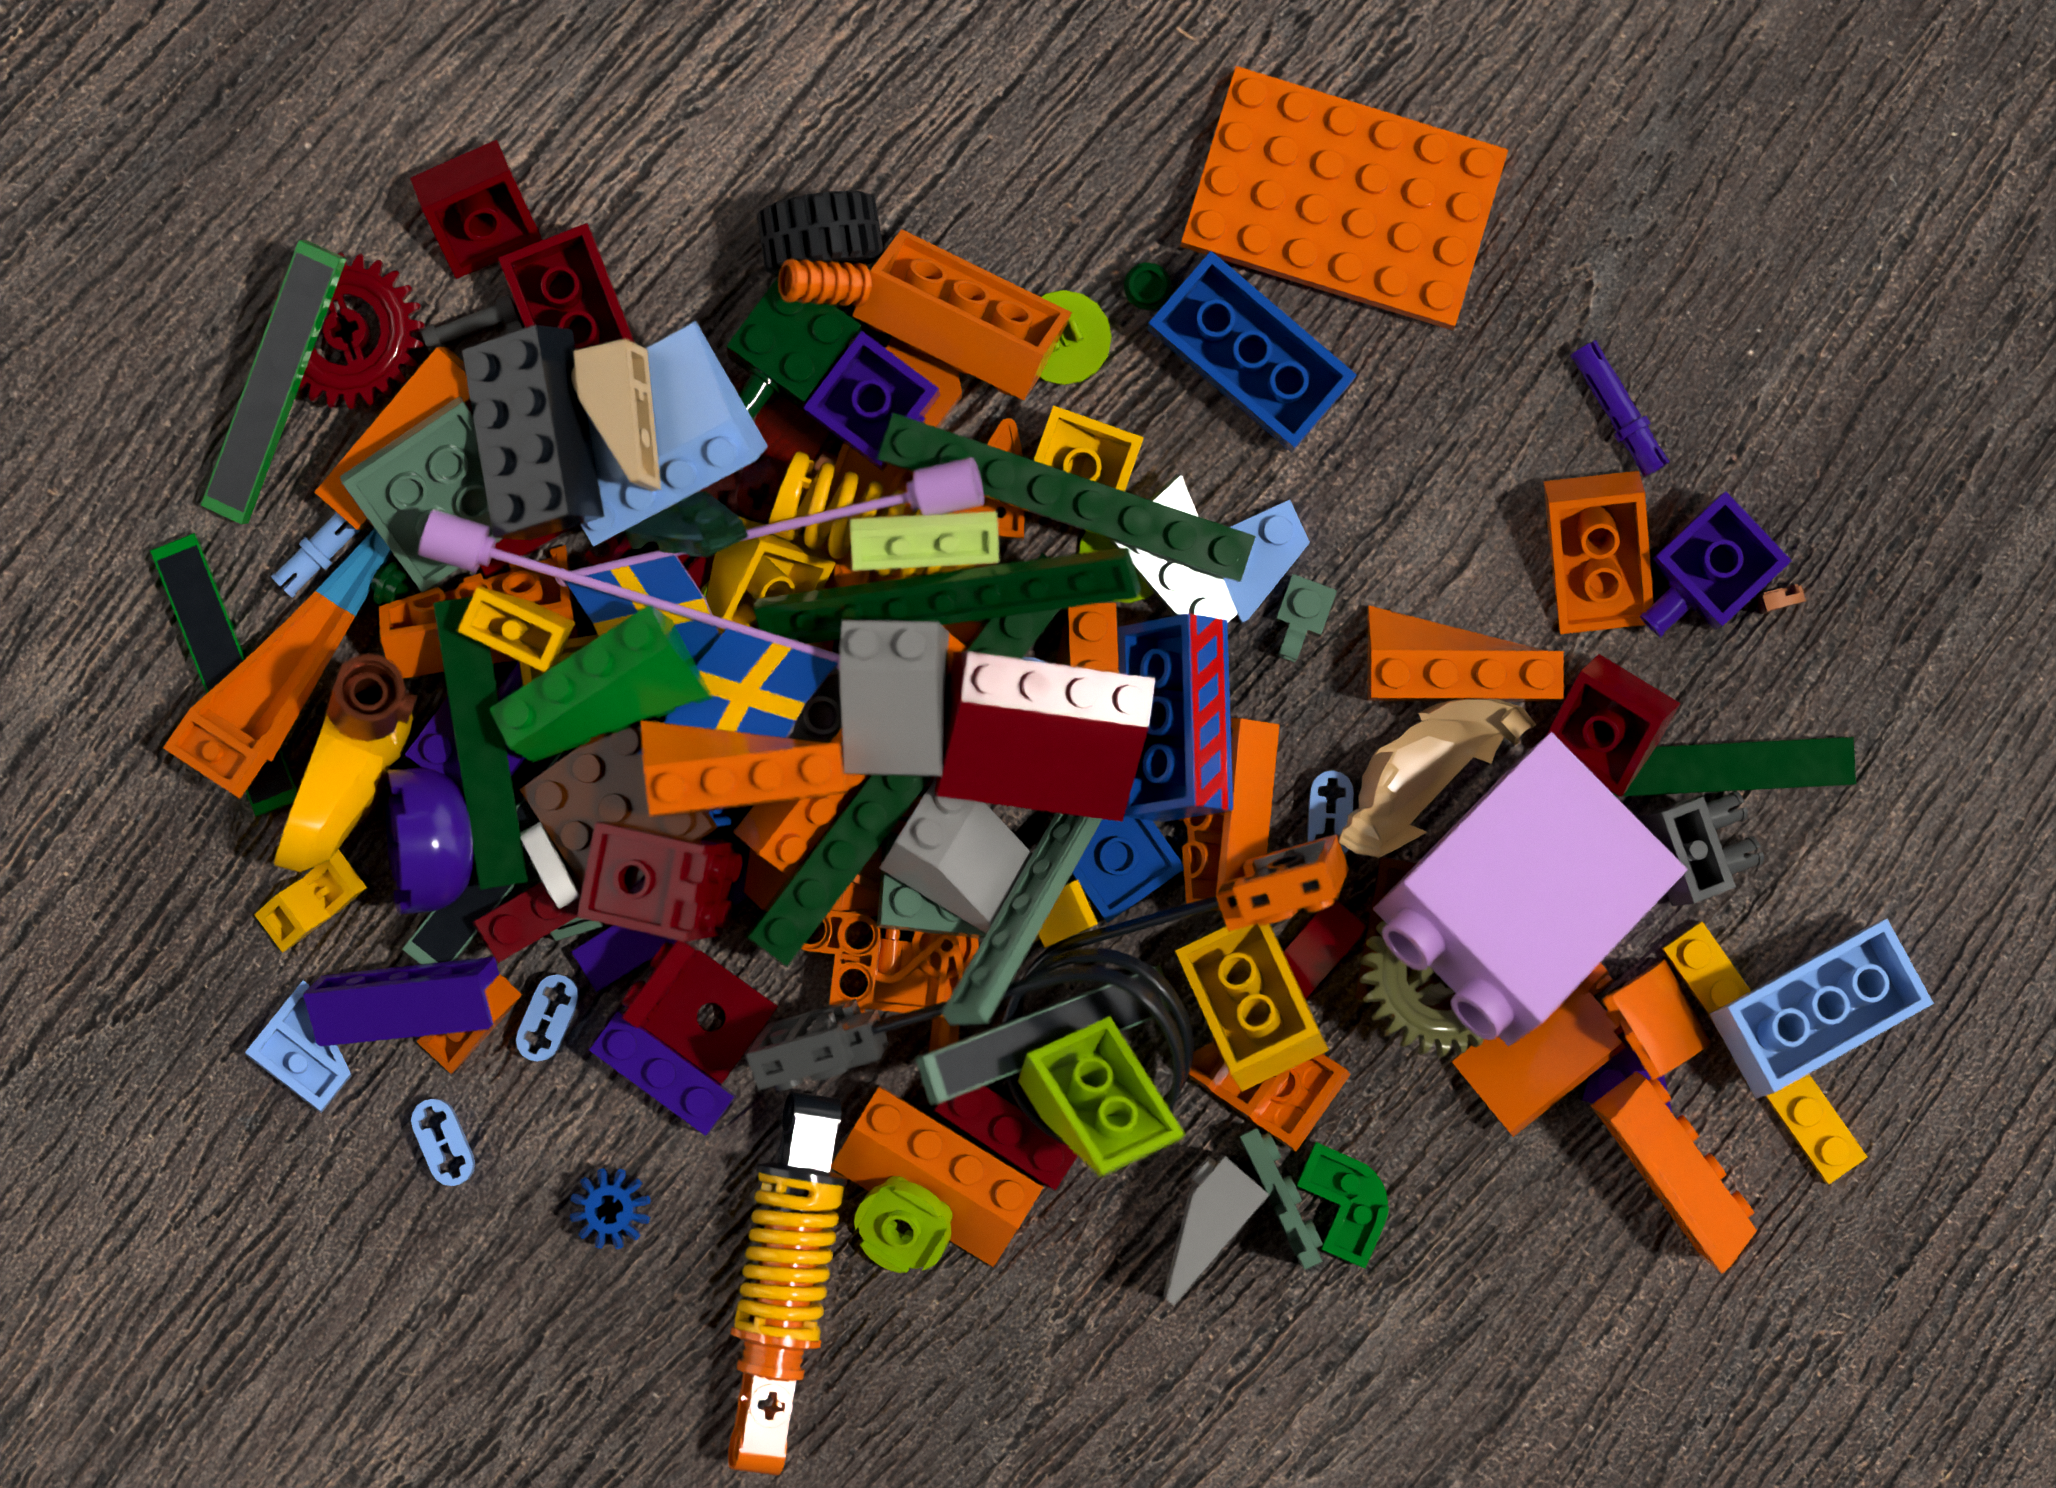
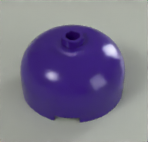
M429 768L386 770L385 781L386 784H390L391 792L394 794L384 795L389 869L392 871L393 881H397L398 890H394L393 895L396 910L401 915L431 912L445 908L462 895L470 881L473 870L472 829L465 797L452 779L436 770Z

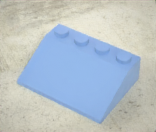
M696 321L645 348L648 350L661 490L650 491L630 482L587 413L604 512L603 518L580 524L593 547L756 461L768 447Z

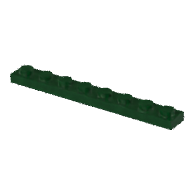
M895 413L890 414L876 457L878 461L914 472L915 470L972 457L979 470L984 497L1236 582H1241L1256 537L1254 535Z
M1128 546L758 598L753 610L760 630L808 644L841 639L842 620L939 622L941 625L1135 599L1138 598L1140 584Z

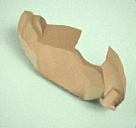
M1454 699L1437 703L1419 712L1421 722L1409 727L1398 739L1378 748L1372 756L1362 776V788L1358 796L1359 809L1353 810L1348 815L1346 826L1342 828V832L1338 837L1339 843L1357 854L1379 858L1427 833L1411 826V822L1473 757L1492 764L1495 752L1504 737L1514 745H1517L1520 742L1519 738L1522 733L1536 725L1525 709L1498 699Z

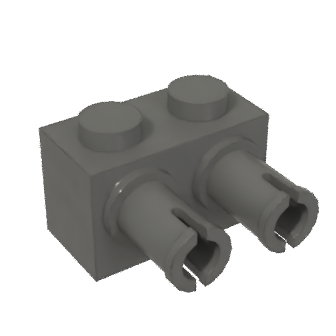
M1733 791L1729 795L1708 803L1705 802L1704 797L1681 800L1640 816L1642 824L1688 869L1667 891L1672 906L1695 904L1733 889L1736 886L1732 875L1763 864V852L1744 856L1745 853L1761 848L1755 837L1749 836L1745 840L1722 848L1716 833L1717 829L1747 819V807L1728 811L1729 808L1745 802L1739 792Z

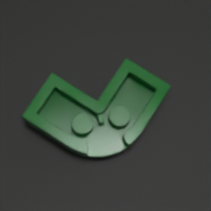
M1314 1142L1296 1186L1339 1204L1320 1249L1366 1269L1388 1216L1389 1206L1385 1187L1375 1171L1366 1164L1318 1142Z

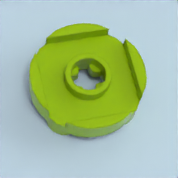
M893 1176L867 1193L856 1211L854 1225L855 1231L859 1227V1234L863 1239L860 1245L872 1261L887 1270L896 1273H907L910 1268L918 1269L923 1267L922 1271L929 1269L939 1261L951 1238L950 1223L953 1215L950 1207L940 1201L928 1189L909 1182L903 1177ZM895 1219L907 1222L913 1231L907 1230L905 1234L896 1230L898 1223Z

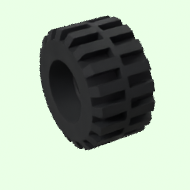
M845 190L802 195L777 201L757 213L765 271L779 276L783 263L788 259H795L797 261L809 260L812 263L814 261H823L825 263L834 261L839 264L849 262L852 265L857 263L867 265L874 262L884 253L876 198L869 193Z

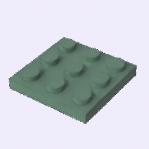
M460 396L340 476L345 488L422 593L458 569V567L419 556L424 528L433 509L490 526L489 537L493 538L473 414ZM496 538V543L503 538Z

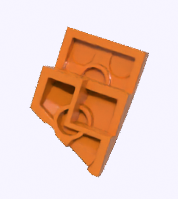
M1666 959L1648 967L1644 973L1627 981L1623 987L1609 993L1603 999L1609 1012L1615 1011L1626 1039L1638 1055L1652 1080L1661 1077L1689 1060L1711 1043Z
M1212 1037V1042L1194 1052L1188 1077L1266 1133L1269 1132L1273 1138L1296 1152L1351 1074L1346 1068L1322 1053L1249 1089L1241 1091L1227 1067L1215 1038Z

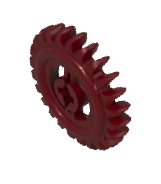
M342 252L338 253V255L345 257ZM358 254L351 266L348 265L347 260L345 262L329 305L330 314L325 319L323 333L328 344L340 354L345 355L348 365H339L327 361L319 355L314 346L298 389L300 391L310 384L309 400L311 402H316L322 393L326 392L327 404L333 409L340 395H342L347 407L353 410L357 395L361 394L367 404L373 406L374 389L378 388L387 397H391L392 392L388 383L390 378L402 384L407 382L399 369L401 365L414 368L418 366L417 362L407 353L408 350L424 348V344L421 341L411 337V333L425 329L423 322L410 319L411 315L421 310V305L417 302L404 303V300L412 293L413 288L410 285L394 288L400 274L398 271H392L382 277L383 262L381 260H376L368 269H365V257L363 254ZM344 296L363 299L373 307L379 317L381 333L378 344L367 358H364L362 351L369 344L371 337L370 327L359 313L347 308ZM337 301L342 316L353 327L359 328L352 332L353 341L351 343L353 348L341 337H336L337 334L343 331L342 323H344L335 305ZM354 351H355V354H356V357H357V359H355V360H354V358H353Z

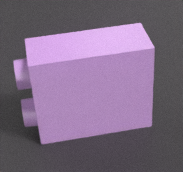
M1550 732L1517 760L1372 909L1387 923L1382 930V935L1394 955L1403 963L1416 970H1425L1429 966L1456 993L1451 999V1006L1458 1019L1477 1036L1487 1040H1493L1499 1036L1509 1047L1542 1024L1688 869Z

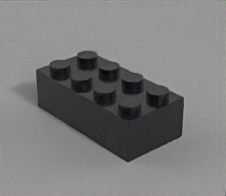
M534 325L462 350L493 538L533 540L604 517L587 412L580 402L572 383L571 374L572 369L575 367L574 351L576 350L572 329Z

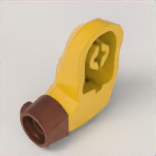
M364 654L355 656L341 665L321 733L278 847L274 862L275 867L303 872L329 861L348 835L370 814L378 803L386 782L385 772L390 770L391 765L401 757L410 736L413 720L412 710L417 698L406 693L402 673L388 659L379 655Z

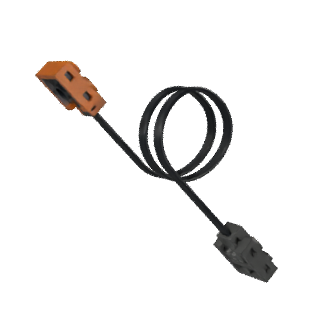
M1335 834L1247 859L1243 865L1246 876L1223 883L1216 896L1078 934L1052 945L1035 959L1022 980L1009 983L1001 998L1011 997L1006 1007L1002 1024L1022 1017L1026 992L1067 981L1087 980L1106 983L1127 992L1150 1011L1159 1023L1168 1041L1173 1059V1084L1171 1090L1162 1099L1169 1110L1172 1111L1189 1076L1194 1054L1190 1020L1176 991L1157 970L1127 953L1101 948L1067 951L1217 908L1221 909L1228 932L1255 924L1261 926L1293 917L1298 912V909L1305 907L1307 912L1324 909L1334 903L1333 899L1338 897L1349 871L1338 835ZM1097 962L1119 966L1135 973L1148 982L1165 1000L1177 1022L1181 1038L1173 1019L1163 1004L1152 992L1131 977L1111 969L1093 966L1056 969L1077 963ZM854 999L769 1023L746 1053L758 1090L775 1086L776 1091H783L799 1085L803 1082L804 1077L810 1076L812 1081L822 1080L842 1074L849 1068L880 1060L889 1046L885 1034L886 1031L943 1016L942 1012L948 1001L880 1020L877 1009L861 1013L857 1000ZM1018 1072L1006 1076L1011 1093L1027 1118L1047 1136L1067 1145L1042 1120L1018 1082L1020 1077Z

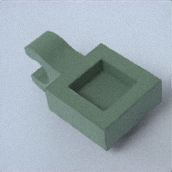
M1292 574L1275 621L1288 625L1277 657L1295 663L1301 651L1306 633L1321 636L1337 590Z

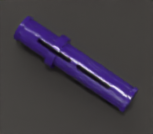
M1597 340L1588 343L1571 354V359L1581 371L1588 386L1616 430L1614 437L1618 443L1623 442L1636 462L1643 478L1669 464L1670 460L1666 457L1648 427L1651 422L1646 415L1642 417L1637 407H1635L1619 377L1604 356Z

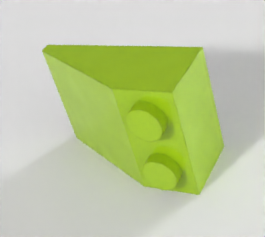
M1110 1016L1027 1054L1018 1082L1042 1120L1099 1177L1107 1175L1184 1138L1185 1133Z

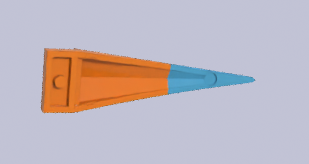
M375 528L278 629L189 709L163 749L240 799L266 760L272 762L369 594L375 573L380 567L385 566L392 554L391 549Z

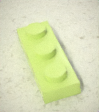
M997 511L850 519L853 571L999 563Z

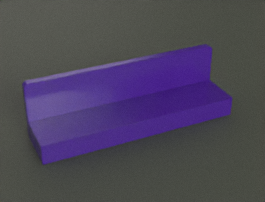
M495 957L321 975L303 993V997L318 1046L486 1030L493 1025V1020L485 989L498 977L499 971Z

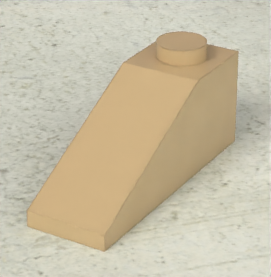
M627 339L575 350V367L572 369L571 377L573 387L578 394L580 402L630 482L650 491L661 490L648 350Z

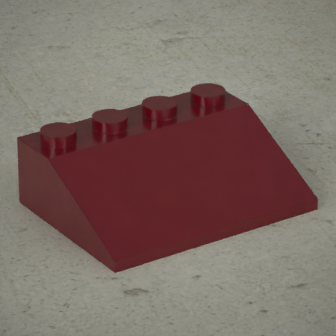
M954 651L944 721L942 777L936 778L934 796L1123 822L1149 727L1155 678L973 652Z

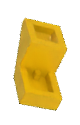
M338 849L329 861L315 866L302 879L277 893L254 915L283 953L345 908L367 887Z

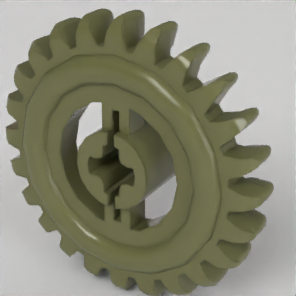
M1385 921L1380 922L1376 927L1380 935H1382V930L1387 925ZM1374 936L1366 941V946L1377 953L1365 955L1361 958L1360 963L1372 967L1374 971L1364 974L1359 979V982L1375 985V990L1367 994L1363 1001L1381 1003L1382 1006L1372 1015V1020L1390 1017L1391 1021L1384 1033L1386 1036L1393 1034L1401 1028L1404 1031L1400 1044L1401 1047H1407L1418 1038V1054L1423 1055L1431 1049L1435 1042L1437 1056L1440 1058L1448 1054L1451 1043L1457 1055H1461L1467 1050L1468 1040L1473 1047H1479L1483 1044L1484 1039L1471 1032L1458 1019L1453 1009L1449 1011L1433 1010L1425 1006L1436 1005L1454 993L1442 979L1439 980V983L1435 985L1430 984L1416 993L1415 990L1429 981V977L1438 976L1429 966L1425 970L1413 969L1407 982V965L1394 955L1384 941V938Z

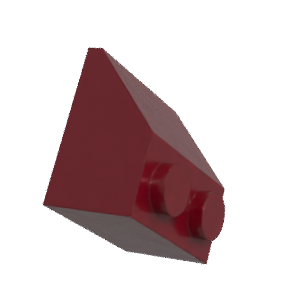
M497 139L410 177L422 211L456 279L499 261L498 257L543 240Z
M1598 654L1580 671L1547 735L1552 732L1611 792L1622 797L1660 742L1681 703Z

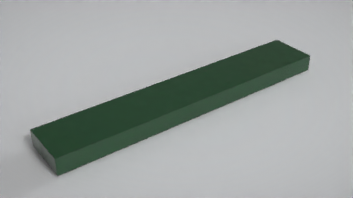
M473 596L434 602L433 605L481 890L528 882L505 738L490 711L491 707L499 703L490 646L458 631Z
M1854 737L1656 747L1622 797L1856 785Z

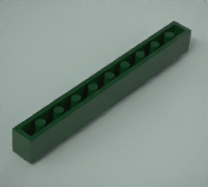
M1044 553L1035 554L1030 560L1043 559L1049 557L1046 556ZM1059 609L985 619L965 646L968 649L965 652L1022 659ZM951 671L947 674L945 712ZM869 775L793 875L786 879L745 933L744 937L778 963L787 967L932 776Z

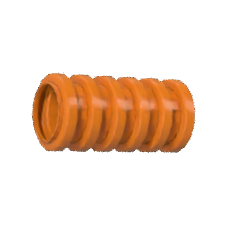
M788 259L780 269L778 287L782 299L787 303L796 302L797 300L799 303L804 304L809 302L822 304L824 302L827 305L838 303L841 306L852 304L853 306L860 307L864 306L870 296L872 279L868 267L863 263L854 265L849 262L839 264L834 261L827 263L814 261L812 263L809 260L797 261L795 259Z

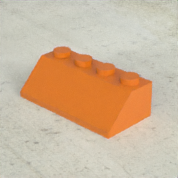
M901 229L870 270L872 279L870 296L864 306L855 308L852 316L865 322L875 331L890 334L908 343L911 348L920 353L930 354L951 364L955 370L963 374L973 375L995 386L1003 394L1025 400L1041 376L1072 312Z
M1636 1071L1590 1106L1700 1257L1720 1273H1723L1731 1267L1756 1233L1757 1229L1749 1220L1754 1211L1738 1190L1732 1194L1727 1190L1721 1181L1727 1174L1716 1158L1710 1152L1703 1156L1693 1142L1699 1138V1135L1690 1122L1682 1114L1677 1118L1674 1117L1666 1105L1672 1098L1658 1079L1648 1080Z
M881 1085L877 1088L830 1167L868 1191L875 1186L885 1183L888 1178L893 1176L903 1177L909 1182L928 1189L952 1210L953 1218L950 1223V1241L992 1267L997 1263L1043 1189L1041 1183Z

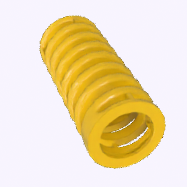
M798 451L784 478L768 525L824 512L835 471L833 464L823 463L811 484V479L805 476L806 473L811 475L815 461L810 460L807 454ZM850 471L844 475L826 511L852 505L859 481L856 473ZM877 481L870 482L859 503L880 499L883 490L882 484ZM803 487L808 489V492L806 493L800 507L798 508L799 499ZM896 490L891 496L902 494L905 492L901 490ZM906 503L885 507L880 518L901 517ZM921 509L912 510L910 516L923 515ZM877 510L852 515L851 519L875 518ZM849 516L804 526V542L806 546L812 550L822 546L829 536L828 551L830 555L836 559L844 557L851 548ZM804 527L774 533V535L786 540H792L801 533ZM976 564L901 568L900 578L922 576L925 571L926 575L972 569L975 568ZM897 568L877 569V572L882 577H889Z

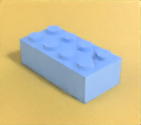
M1885 919L1862 929L1710 1013V1016L1755 1099L1777 1092L1934 1003L1888 919Z

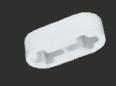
M538 822L522 831L520 838L557 907L560 909L581 897L542 823Z

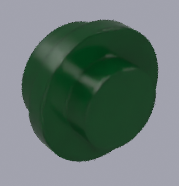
M1149 262L1141 263L1134 266L1126 275L1124 293L1127 300L1134 307L1145 311L1155 310L1168 300L1171 293V280L1166 270L1161 266Z
M393 561L387 567H380L375 573L370 589L374 593V603L376 605L382 606L408 596L413 580L401 563Z

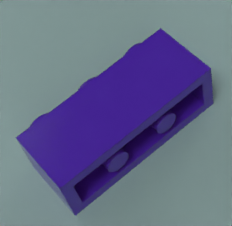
M617 1011L589 1051L703 1135H708L737 1095L645 1028L637 1029L622 1018L625 1014L624 1012Z

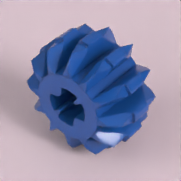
M602 1168L597 1171L599 1188L588 1177H584L580 1181L582 1187L590 1194L589 1197L580 1193L571 1195L570 1200L575 1204L584 1205L585 1210L570 1214V1219L572 1222H578L586 1218L589 1222L579 1232V1236L582 1239L588 1237L594 1229L599 1231L595 1240L596 1248H603L608 1234H611L614 1247L621 1249L624 1247L622 1229L631 1239L637 1240L641 1237V1234L631 1223L632 1220L641 1224H648L651 1217L646 1213L637 1212L636 1207L650 1204L651 1197L644 1195L635 1199L632 1195L643 1184L639 1178L632 1181L627 1188L622 1186L626 1178V1170L618 1169L615 1174L614 1183L610 1184L609 1174L606 1168ZM605 1195L615 1196L613 1202L620 1200L623 1205V1210L616 1214V1222L607 1221L608 1215L600 1216L598 1207L605 1204Z

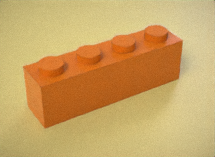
M436 347L315 490L314 493L356 530L366 529L372 523L345 488L340 476L459 396L472 412L464 361L448 347Z

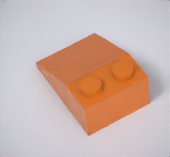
M1639 471L1544 481L1547 527L1560 634L1646 625L1640 618V615L1646 612L1654 602L1646 498Z

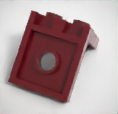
M595 822L577 917L685 942L720 936L723 929H727L733 914V902L729 901L732 882H736L742 867V855L738 854L740 841L726 838L689 841L608 822ZM632 865L639 867L645 875V885L638 893L631 892L624 883V874Z
M677 940L674 944L671 941H666L650 963V965L656 968L654 974L647 983L638 980L621 1004L628 1008L622 1018L637 1029L645 1028L712 1078L723 1084L779 1006L691 942ZM707 1003H716L725 1012V1022L716 1031H707L698 1022L699 1010Z

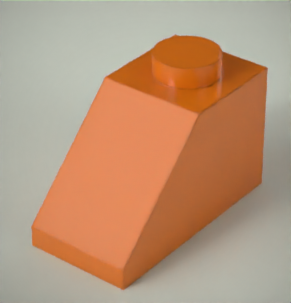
M500 973L485 989L493 1020V1025L489 1029L421 1036L417 1040V1043L450 1074L467 1059L522 996Z

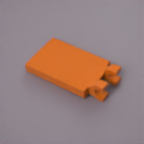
M1601 962L1542 1024L1509 1047L1499 1036L1493 1040L1484 1039L1482 1045L1479 1047L1471 1045L1463 1054L1451 1061L1512 1137L1517 1135L1625 1048V1045L1618 1037L1623 1032V1028L1615 1011L1609 1012L1607 1010L1606 1012L1594 997L1595 994L1601 992L1614 982Z

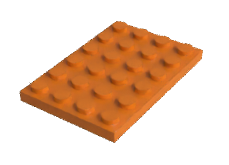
M1236 66L1180 247L1205 255L1212 251L1222 260L1453 331L1458 320L1509 149Z

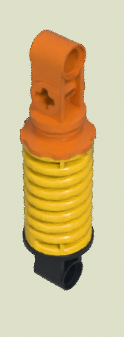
M791 1091L786 1098L783 1109V1130L777 1163L757 1164L756 1171L759 1172L758 1179L762 1182L761 1190L755 1193V1201L759 1204L773 1207L775 1210L757 1209L752 1212V1221L765 1226L764 1228H752L749 1231L748 1237L752 1242L761 1243L762 1246H749L746 1249V1258L757 1261L759 1264L745 1265L742 1274L745 1278L756 1280V1283H742L739 1292L742 1296L753 1298V1300L742 1299L737 1303L734 1327H731L730 1331L731 1335L745 1341L744 1356L742 1359H738L736 1368L743 1372L738 1397L735 1426L728 1449V1464L731 1470L777 1476L781 1474L787 1453V1433L795 1383L804 1378L805 1369H802L800 1366L803 1360L802 1355L804 1350L821 1347V1330L817 1322L813 1320L821 1318L824 1314V1308L818 1301L827 1296V1289L822 1282L829 1279L830 1271L823 1264H827L833 1259V1253L827 1247L836 1240L835 1232L830 1228L838 1224L839 1216L833 1209L841 1205L844 1186H847L848 1178L830 1171L835 1137L841 1119V1103L838 1098ZM768 1396L773 1398L772 1406H765L763 1410L757 1408L759 1399L765 1400Z

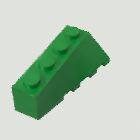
M649 604L491 707L490 711L509 748L530 761L536 762L589 743L592 737L609 731L612 733L631 728L630 724L651 716L659 718L676 712V707L693 701L698 704L712 699L713 696L672 619Z

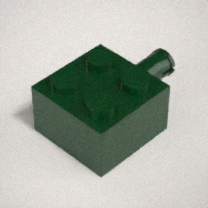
M777 277L726 346L728 358L750 374V377L738 391V395L752 419L755 418L773 393L781 395L805 412L804 406L861 332V324L834 305H827L824 302L822 304H813L812 302L804 304L799 303L797 300L792 303L785 302L779 292Z

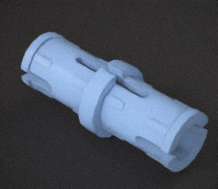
M336 511L310 539L305 537L299 543L301 548L276 573L271 575V578L281 586L292 574L296 573L283 587L284 591L292 598L321 567L326 570L332 564L329 559L360 531L356 530L350 523H347L336 534L335 531L346 522Z

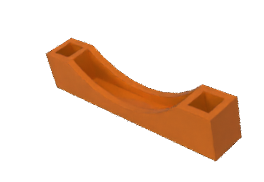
M950 633L947 674L952 668L954 651L965 652L968 649ZM841 728L840 731L829 743H840L844 768L843 736ZM844 773L847 794L754 805L733 833L756 853L791 877L869 775Z

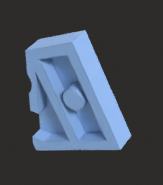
M1287 500L1230 527L1256 536L1241 582L1224 578L1241 624L1249 620L1310 543L1291 500Z
M303 980L246 1050L245 1055L322 1113L351 1077V1072L337 1045H317L303 993L310 986Z

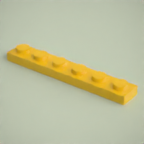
M1703 921L1698 922L1661 948L1712 1022L1710 1013L1751 991ZM1810 1074L1803 1076L1775 1093L1765 1096L1826 1184H1831L1868 1158Z

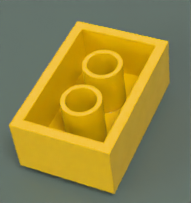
M1255 924L1228 932L1226 926L1175 950L1227 1067L1241 1091L1329 1051L1270 924L1261 926Z

